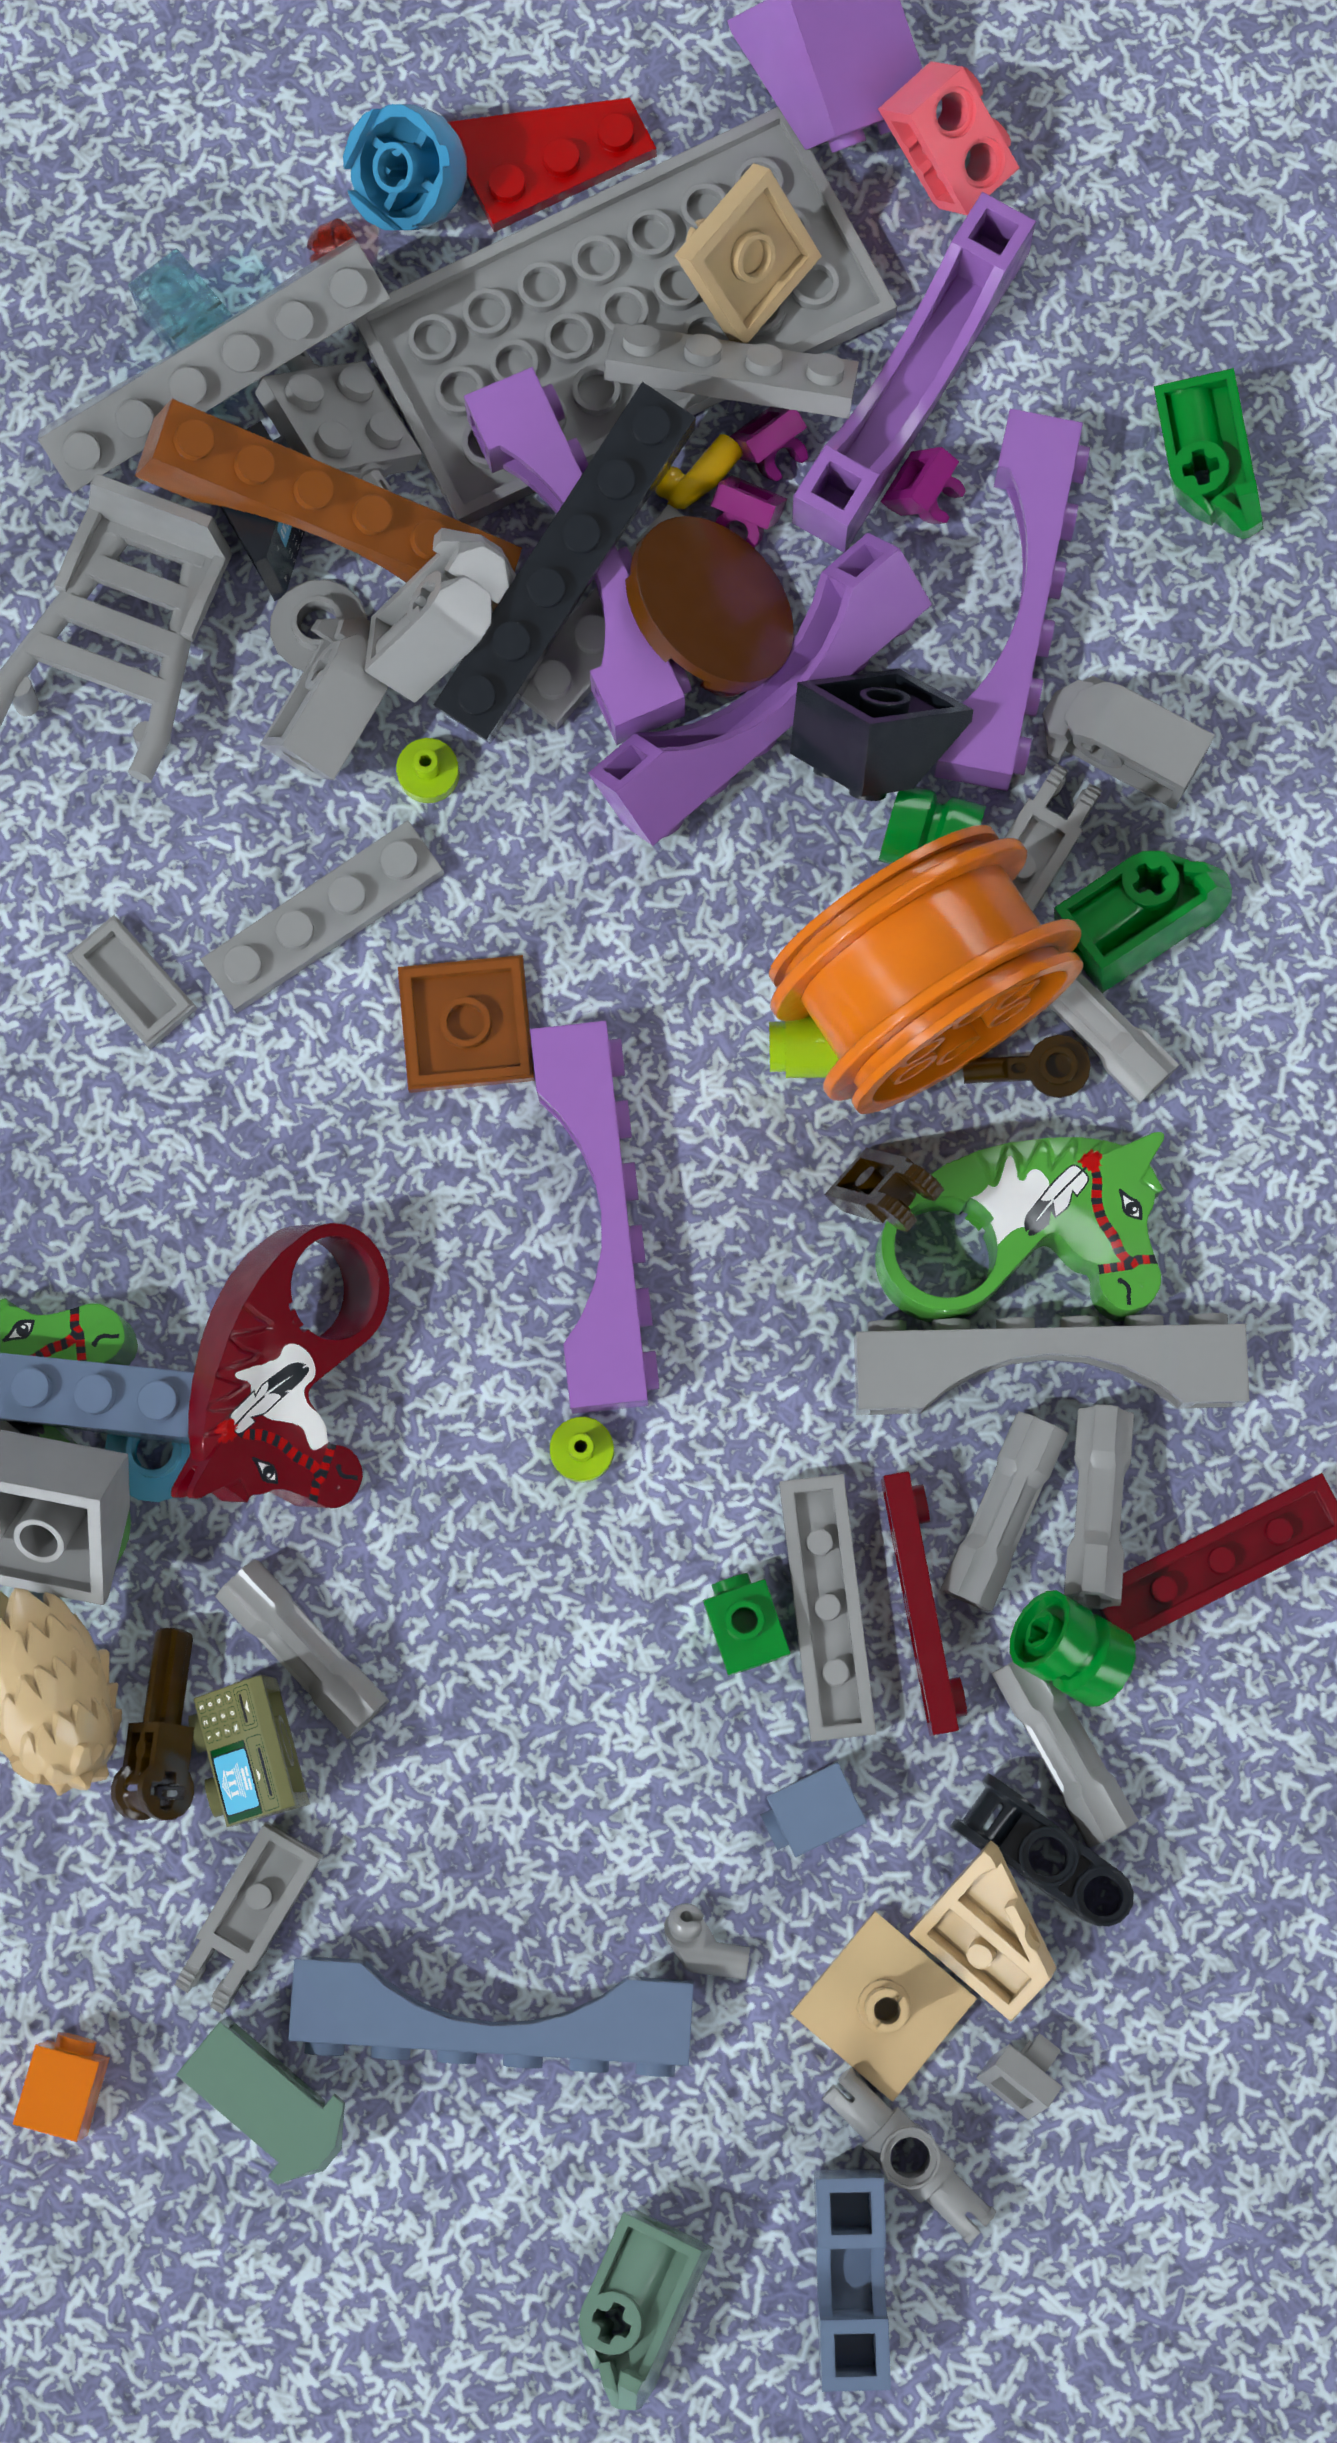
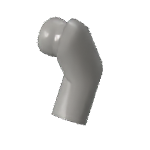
M682 1903L670 1911L664 1923L665 1937L687 1971L746 1980L750 1947L717 1942L703 1919L704 1915L695 1905Z

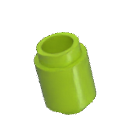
M811 1016L796 1021H769L770 1072H785L786 1078H826L839 1059Z

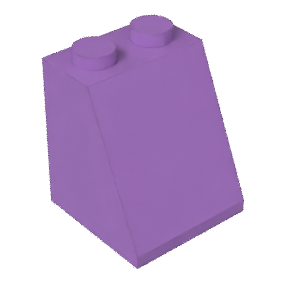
M765 0L727 20L732 35L805 150L826 142L829 143L832 153L866 141L863 129L876 124L880 135L891 132L878 108L923 69L900 0Z

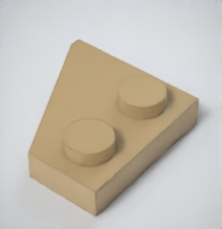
M991 1840L917 1921L909 1935L1010 2022L1050 1981L1057 1968L999 1847Z

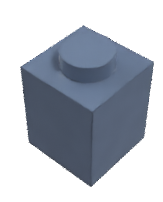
M838 1762L766 1796L771 1809L760 1814L777 1851L789 1845L795 1858L867 1823Z

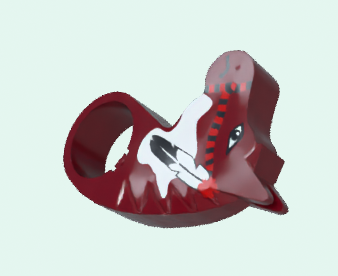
M340 1223L296 1225L282 1228L251 1250L228 1277L211 1310L200 1342L192 1379L188 1412V1434L191 1453L172 1486L171 1496L173 1498L187 1496L189 1499H199L212 1493L221 1501L247 1503L252 1495L270 1492L294 1506L339 1508L354 1499L363 1478L360 1461L354 1452L347 1447L334 1445L328 1441L327 1428L323 1419L309 1400V1391L313 1384L374 1335L387 1311L390 1294L387 1267L377 1246L363 1232L352 1226ZM314 1242L321 1244L332 1254L340 1268L344 1286L340 1312L330 1328L320 1336H317L309 1329H301L300 1327L304 1324L298 1317L295 1308L291 1310L289 1308V1304L293 1302L291 1281L295 1265L304 1250Z

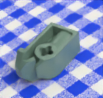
M229 2017L219 2021L176 2074V2076L278 2162L268 2175L277 2185L292 2179L323 2172L342 2149L345 2102L334 2094L325 2104V2100Z
M638 2210L623 2212L582 2305L578 2321L583 2346L593 2369L599 2368L602 2385L611 2405L617 2409L635 2411L642 2408L655 2389L661 2375L662 2366L714 2247ZM623 2306L625 2308L623 2320L631 2325V2328L628 2331L614 2335L612 2334L614 2322L605 2316L606 2311Z

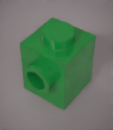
M747 1572L711 1585L715 1596L704 1599L703 1604L728 1677L790 1656L791 1653L765 1579L751 1583Z

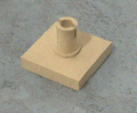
M755 163L750 166L707 218L698 219L695 222L698 227L697 229L690 227L686 242L674 255L728 340L746 344L749 343L822 257L772 171Z
M874 1910L790 2013L893 2102L977 1998Z

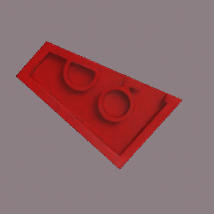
M630 97L448 122L461 139L467 156V180L494 232L657 157L656 146Z

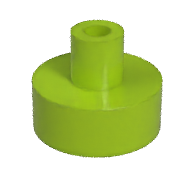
M422 738L408 744L400 753L396 764V773L402 790L410 798L421 803H435L447 798L455 790L460 777L459 765L454 751L446 743L434 738Z
M575 1417L563 1422L555 1430L550 1441L549 1450L553 1465L563 1477L574 1482L584 1483L598 1479L606 1473L614 1458V1444L609 1431L599 1421L589 1417ZM579 1444L587 1445V1449L583 1453L577 1452L576 1447Z

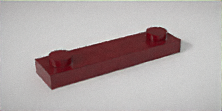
M909 1471L884 1475L881 1479L882 1491L929 1736L959 1731L957 1718L967 1716V1705L961 1678L949 1679L919 1525L930 1522L925 1489L923 1484L912 1486Z
M1323 1473L1124 1572L1121 1605L1099 1609L1102 1617L1131 1634L1133 1640L1136 1641L1336 1540L1337 1500Z

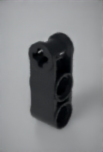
M986 1774L982 1780L985 1789L964 1819H955L950 1828L980 1850L991 1840L999 1847L1007 1866L1089 1924L1109 1927L1120 1923L1129 1915L1133 1906L1134 1891L1130 1881L1121 1871L1036 1811V1807L1016 1791L991 1774ZM998 1804H1001L1003 1806L1002 1810L988 1830L984 1831V1824ZM1042 1837H1050L1058 1841L1065 1853V1862L1062 1869L1052 1876L1038 1874L1031 1867L1029 1861V1850L1032 1844ZM1099 1876L1112 1880L1119 1891V1902L1116 1908L1104 1916L1092 1913L1084 1902L1086 1885L1092 1879Z

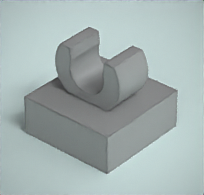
M1039 2033L1032 2042L1028 2041L1021 2052L1008 2044L995 2053L976 2078L1029 2120L1049 2108L1063 2087L1045 2073L1061 2050Z

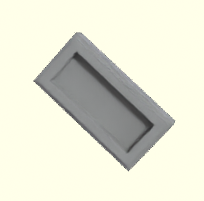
M115 915L110 917L67 954L72 963L149 1049H152L197 1010L194 1003Z

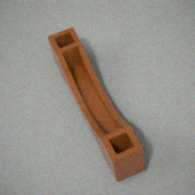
M173 398L154 417L135 473V477L192 501L259 515L327 539L385 568L406 583L437 554V552L433 551L434 535L441 528L484 536L502 548L514 572L522 547ZM491 600L493 613L498 604Z

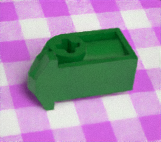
M1234 368L1154 386L1173 492L1178 504L1196 519L1211 526L1215 522L1229 534L1241 539L1250 538L1263 530L1258 489ZM1207 470L1210 482L1198 485L1195 472Z
M1142 851L1129 857L1055 906L1054 921L1070 919L1074 920L1079 926L1081 938L1073 952L1082 960L1083 970L1100 992L1104 993L1201 927L1206 928L1217 921L1231 902L1232 887L1228 874L1209 863L1189 861L1165 851ZM1140 888H1146V891L1139 893ZM1159 890H1161V894H1160V895H1157V896H1156V895L1154 894V893L1158 892Z

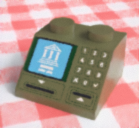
M259 1675L194 1698L197 1713L188 1716V1723L190 1727H195L193 1743L197 1753L206 1751L208 1753L214 1777L205 1779V1790L214 1817L224 1815L226 1827H233L310 1805L277 1678Z

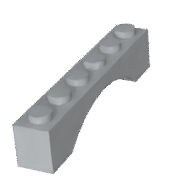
M352 238L301 269L266 295L196 340L122 383L91 398L39 430L38 441L70 491L74 493L92 482L96 473L103 475L144 449L154 417L172 398L206 412L391 298L359 243Z
M1224 1313L1190 1315L1189 1325H1164L1162 1315H1132L1124 1318L1125 1326L1099 1327V1317L1097 1316L1063 1317L1060 1319V1327L1035 1328V1319L1030 1317L997 1319L996 1329H971L970 1320L960 1318L933 1320L932 1330L906 1331V1321L903 1320L868 1322V1331L856 1332L854 1337L856 1415L921 1414L944 1393L977 1375L1012 1364L1045 1360L1084 1363L1119 1373L1151 1389L1176 1409L1242 1407L1250 1401L1246 1324H1228V1315Z

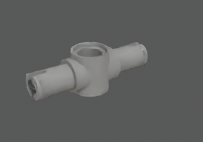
M852 2068L846 2070L838 2080L853 2098H847L833 2084L823 2095L822 2100L826 2104L828 2103L864 2139L861 2146L880 2164L890 2182L899 2188H904L919 2204L926 2200L962 2236L966 2243H970L981 2232L965 2214L967 2212L972 2213L986 2227L994 2218L996 2210L992 2206L987 2205L953 2171L956 2163L938 2147L927 2129L918 2123H914L899 2107H895L893 2110L889 2108L855 2074L856 2071ZM903 2138H917L926 2145L927 2149L926 2160L923 2165L912 2172H902L893 2167L890 2155L894 2145Z

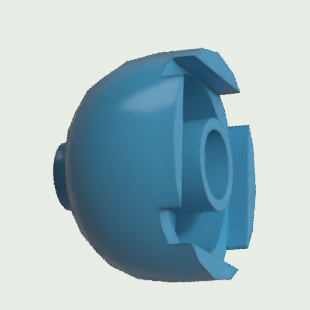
M390 104L381 109H372L362 115L350 131L343 154V169H351V182L354 190L347 191L352 204L363 218L383 230H420L445 219L462 196L467 180V156L461 139L443 116L425 107L414 104Z

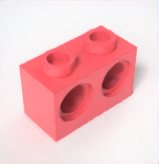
M930 61L880 106L878 110L931 201L939 209L968 215L982 192L990 196L1020 167L1008 148L1011 146L1009 134L996 119L991 117L980 98L983 95V89L974 74L963 66ZM942 100V111L937 119L936 109L939 101ZM970 150V162L967 168H965V159Z

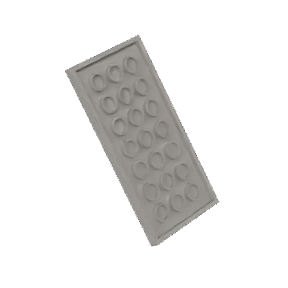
M779 107L769 110L389 293L388 295L391 299L353 321L357 332L414 441L423 453L422 456L456 520L469 525L535 493L523 481L504 469L495 473L491 472L467 420L464 395L533 367L542 387L548 384L553 385L565 414V419L558 422L567 441L575 437L577 438L589 464L640 386L604 380L605 359L615 323L626 325L645 324L658 330L690 335L708 334L717 339L729 341L674 255L686 242L690 227L698 228L695 222L698 219L708 217L753 163L769 168L822 257L748 344L764 343L779 349L819 354L896 317L897 305L812 150H805ZM653 388L692 415L726 400Z

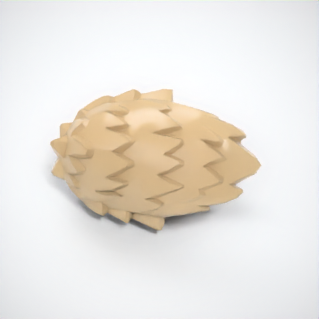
M14 1588L9 1598L0 1591V1751L9 1759L14 1772L33 1784L51 1785L59 1796L72 1788L88 1790L90 1789L91 1782L106 1780L109 1775L107 1762L116 1746V1735L122 1720V1709L115 1708L118 1683H109L110 1652L107 1649L97 1650L86 1627L77 1615L70 1611L65 1602L56 1595L44 1592L42 1602L28 1590Z

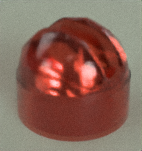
M336 218L318 226L311 232L307 241V249L315 252L309 258L311 263L350 239L354 238L356 240L346 222Z

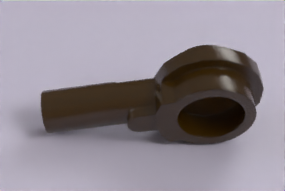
M1054 1035L1046 1037L1037 1043L1029 1056L978 1058L963 1067L964 1084L1031 1081L1039 1092L1048 1097L1061 1099L1073 1096L1084 1087L1089 1078L1091 1064L1088 1052L1080 1042L1070 1036Z

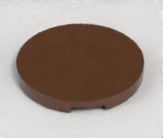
M680 516L660 522L636 544L637 547L632 557L630 575L625 579L627 599L641 633L664 662L672 658L682 668L704 680V687L725 693H739L752 690L763 684L783 666L790 654L794 637L791 607L777 575L762 555L745 539L716 522L699 517Z

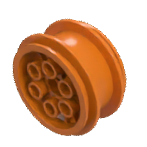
M987 825L971 826L940 837L896 860L847 892L809 922L775 958L769 970V977L775 987H777L770 1002L772 1012L781 1021H796L811 1016L839 1059L829 1071L823 1083V1089L830 1099L834 1101L852 1099L853 1106L860 1114L878 1112L901 1103L948 1078L968 1063L980 1058L1002 1043L1052 1004L1079 976L1083 968V962L1073 952L1081 938L1079 926L1074 920L1060 919L1041 925L1013 883V880L1020 873L1027 859V849L1020 840L1015 838L999 839L995 831Z

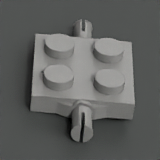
M304 351L285 363L290 372L262 377L255 394L281 436H284L292 450L390 492L393 491L385 477L390 474L415 470L423 453L365 361L325 367L314 364L307 351Z

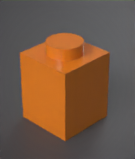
M58 2032L55 2042L46 2040L36 2044L13 2125L78 2142L88 2136L110 2057L94 2053L96 2041L70 2033Z

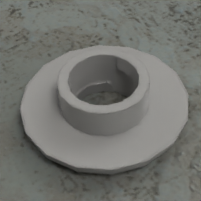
M308 580L290 588L278 600L271 615L270 636L277 653L290 666L304 671L323 638L311 639L301 632L303 619L309 613L316 610H325L336 618L364 617L367 619L360 599L346 586L331 580Z

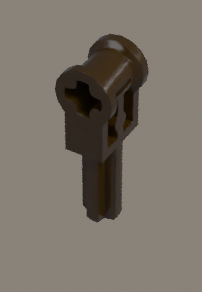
M160 1628L155 1633L143 1722L129 1723L123 1767L116 1773L111 1785V1799L115 1809L123 1817L130 1820H148L150 1818L159 1821L175 1820L185 1814L191 1806L194 1797V1782L189 1772L195 1727L181 1725L193 1636L183 1629ZM129 1785H138L137 1791H128L127 1788ZM151 1787H154V1795H151ZM176 1790L177 1795L175 1797H167V1791Z

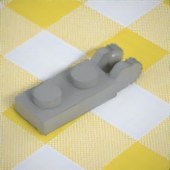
M1057 763L1033 800L1028 798L1004 837L1020 840L1027 849L1026 863L1013 880V883L1033 913L1080 838L1083 831L1081 826L1102 792L1100 788L1090 783L1079 794L1073 805L1074 809L1067 820L1050 811L1047 807L1052 799L1061 792L1069 770Z
M265 1822L196 1936L200 1941L182 1969L175 1986L187 1993L192 1987H195L206 1971V1964L214 1950L232 1959L235 1962L225 1979L221 1980L212 1995L213 2000L210 2005L211 2008L223 2015L249 1971L253 1972L258 1967L324 1855L270 1822Z

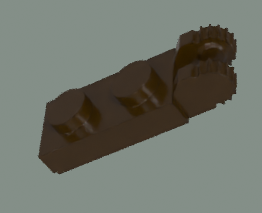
M865 1148L824 1195L843 1212L879 1223H884L887 1220L897 1229L908 1232L917 1222V1218L909 1208L916 1197V1192L926 1200L935 1201L944 1191V1187L941 1186V1183L921 1166L914 1164L908 1157Z

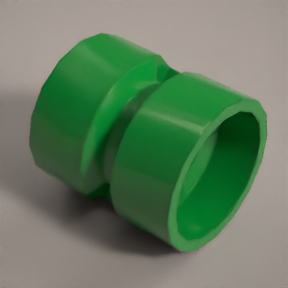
M917 786L914 789L898 791L882 844L879 861L891 864L940 837L964 828L981 825L986 806L952 797L945 804L938 803L935 791Z
M1053 1590L1045 1591L1036 1596L1022 1610L1010 1636L1009 1653L1013 1663L1048 1684L1052 1681L1054 1687L1087 1707H1097L1112 1700L1123 1689L1134 1666L1136 1645L1131 1634L1101 1616L1092 1614L1091 1610L1061 1592Z

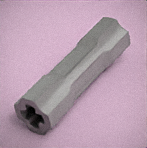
M1082 971L1066 991L1047 1007L1052 1009L1101 1059L1106 1072L1139 1105L1179 1067V1064L1145 1030L1133 1026L1084 977Z
M1095 1404L1088 1408H1079L1077 1413L1074 1461L1079 1478L1074 1537L1067 1548L1064 1595L1086 1608L1094 1609L1120 1606L1122 1598L1125 1554L1120 1542L1124 1476L1131 1464L1134 1413L1113 1405Z
M1018 1411L999 1452L997 1466L965 1540L957 1549L940 1591L987 1612L993 1610L1011 1569L1012 1557L1044 1483L1051 1476L1069 1433L1033 1415Z
M254 1559L241 1568L216 1594L215 1597L247 1632L256 1636L311 1695L314 1704L347 1739L355 1736L390 1702L361 1669L349 1662L294 1603L291 1594L259 1560Z
M1013 1661L991 1673L1015 1717L1024 1725L1063 1796V1803L1087 1847H1094L1139 1821L1115 1777L1107 1771L1069 1703L1066 1694L1054 1687L1052 1681L1049 1684L1014 1664Z

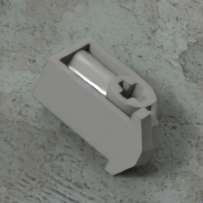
M441 528L434 535L433 551L437 552V554L371 617L364 672L414 703L480 642L491 624V600L499 604L516 577L502 548L482 535Z
M364 617L317 619L311 631L323 638L260 743L261 746L311 778L335 779L388 689L387 685L364 672L371 623Z
M1091 676L1083 681L1077 680L1056 691L1042 714L1048 759L1058 764L1066 751L1174 810L1203 761L1215 736L1140 694L1121 685L1103 681L1095 676Z

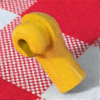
M719 434L686 475L678 467H670L655 489L656 494L668 501L667 505L670 504L675 509H686L714 489L742 457L741 447L731 437Z

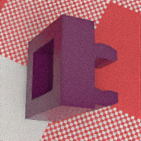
M770 406L729 436L742 449L743 455L740 459L757 463L759 472L772 481H779L783 478L780 470L775 465V456L780 449L786 448L796 462L803 463L808 459L805 445L799 439L794 438L807 428L797 410Z
M943 447L911 451L880 502L900 516L918 514L927 523H947L950 517L939 508L937 498L941 491L952 498L964 496L966 492L964 485L960 480L951 476L959 461Z
M731 475L719 482L711 506L724 512L716 519V523L728 529L730 523L734 520L744 523L748 529L746 541L755 548L763 538L764 529L768 530L778 523L788 499Z

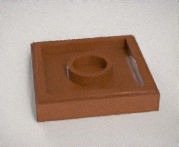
M523 955L398 967L409 1093L535 1081Z

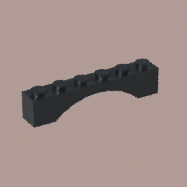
M642 381L493 611L491 624L480 642L462 659L433 705L439 711L489 744L492 743L524 694L548 650L591 581L630 523L660 484L696 427V417Z

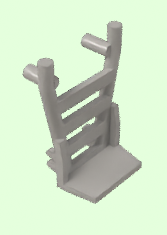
M96 473L90 485L88 509L67 551L54 583L55 589L60 592L0 669V726L12 702L16 711L22 716H32L37 712L39 700L28 675L38 662L152 704L149 721L140 722L133 729V737L138 751L128 770V773L135 779L151 783L170 742L191 641L193 642L232 556L231 548L213 517ZM128 545L182 564L179 583L122 563L119 556ZM98 584H102L172 611L169 629L161 628L87 600V598ZM68 623L75 624L162 657L158 677L61 641L57 637Z

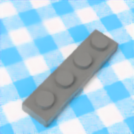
M615 323L605 359L604 380L640 385L643 381L652 388L849 419L859 361L841 359L828 353L810 354L784 350L764 343L753 345L721 340L708 334L690 335L658 330L645 324L626 325Z
M668 504L631 546L629 551L632 557L637 547L636 544L654 526L664 520L684 515ZM597 587L567 619L520 698L521 701L557 730L591 692L590 670L602 665L605 645V621Z
M407 820L200 960L236 1013H239L442 877L444 871Z
M844 1474L780 1481L779 1488L810 1741L816 1742L875 1735L876 1726Z

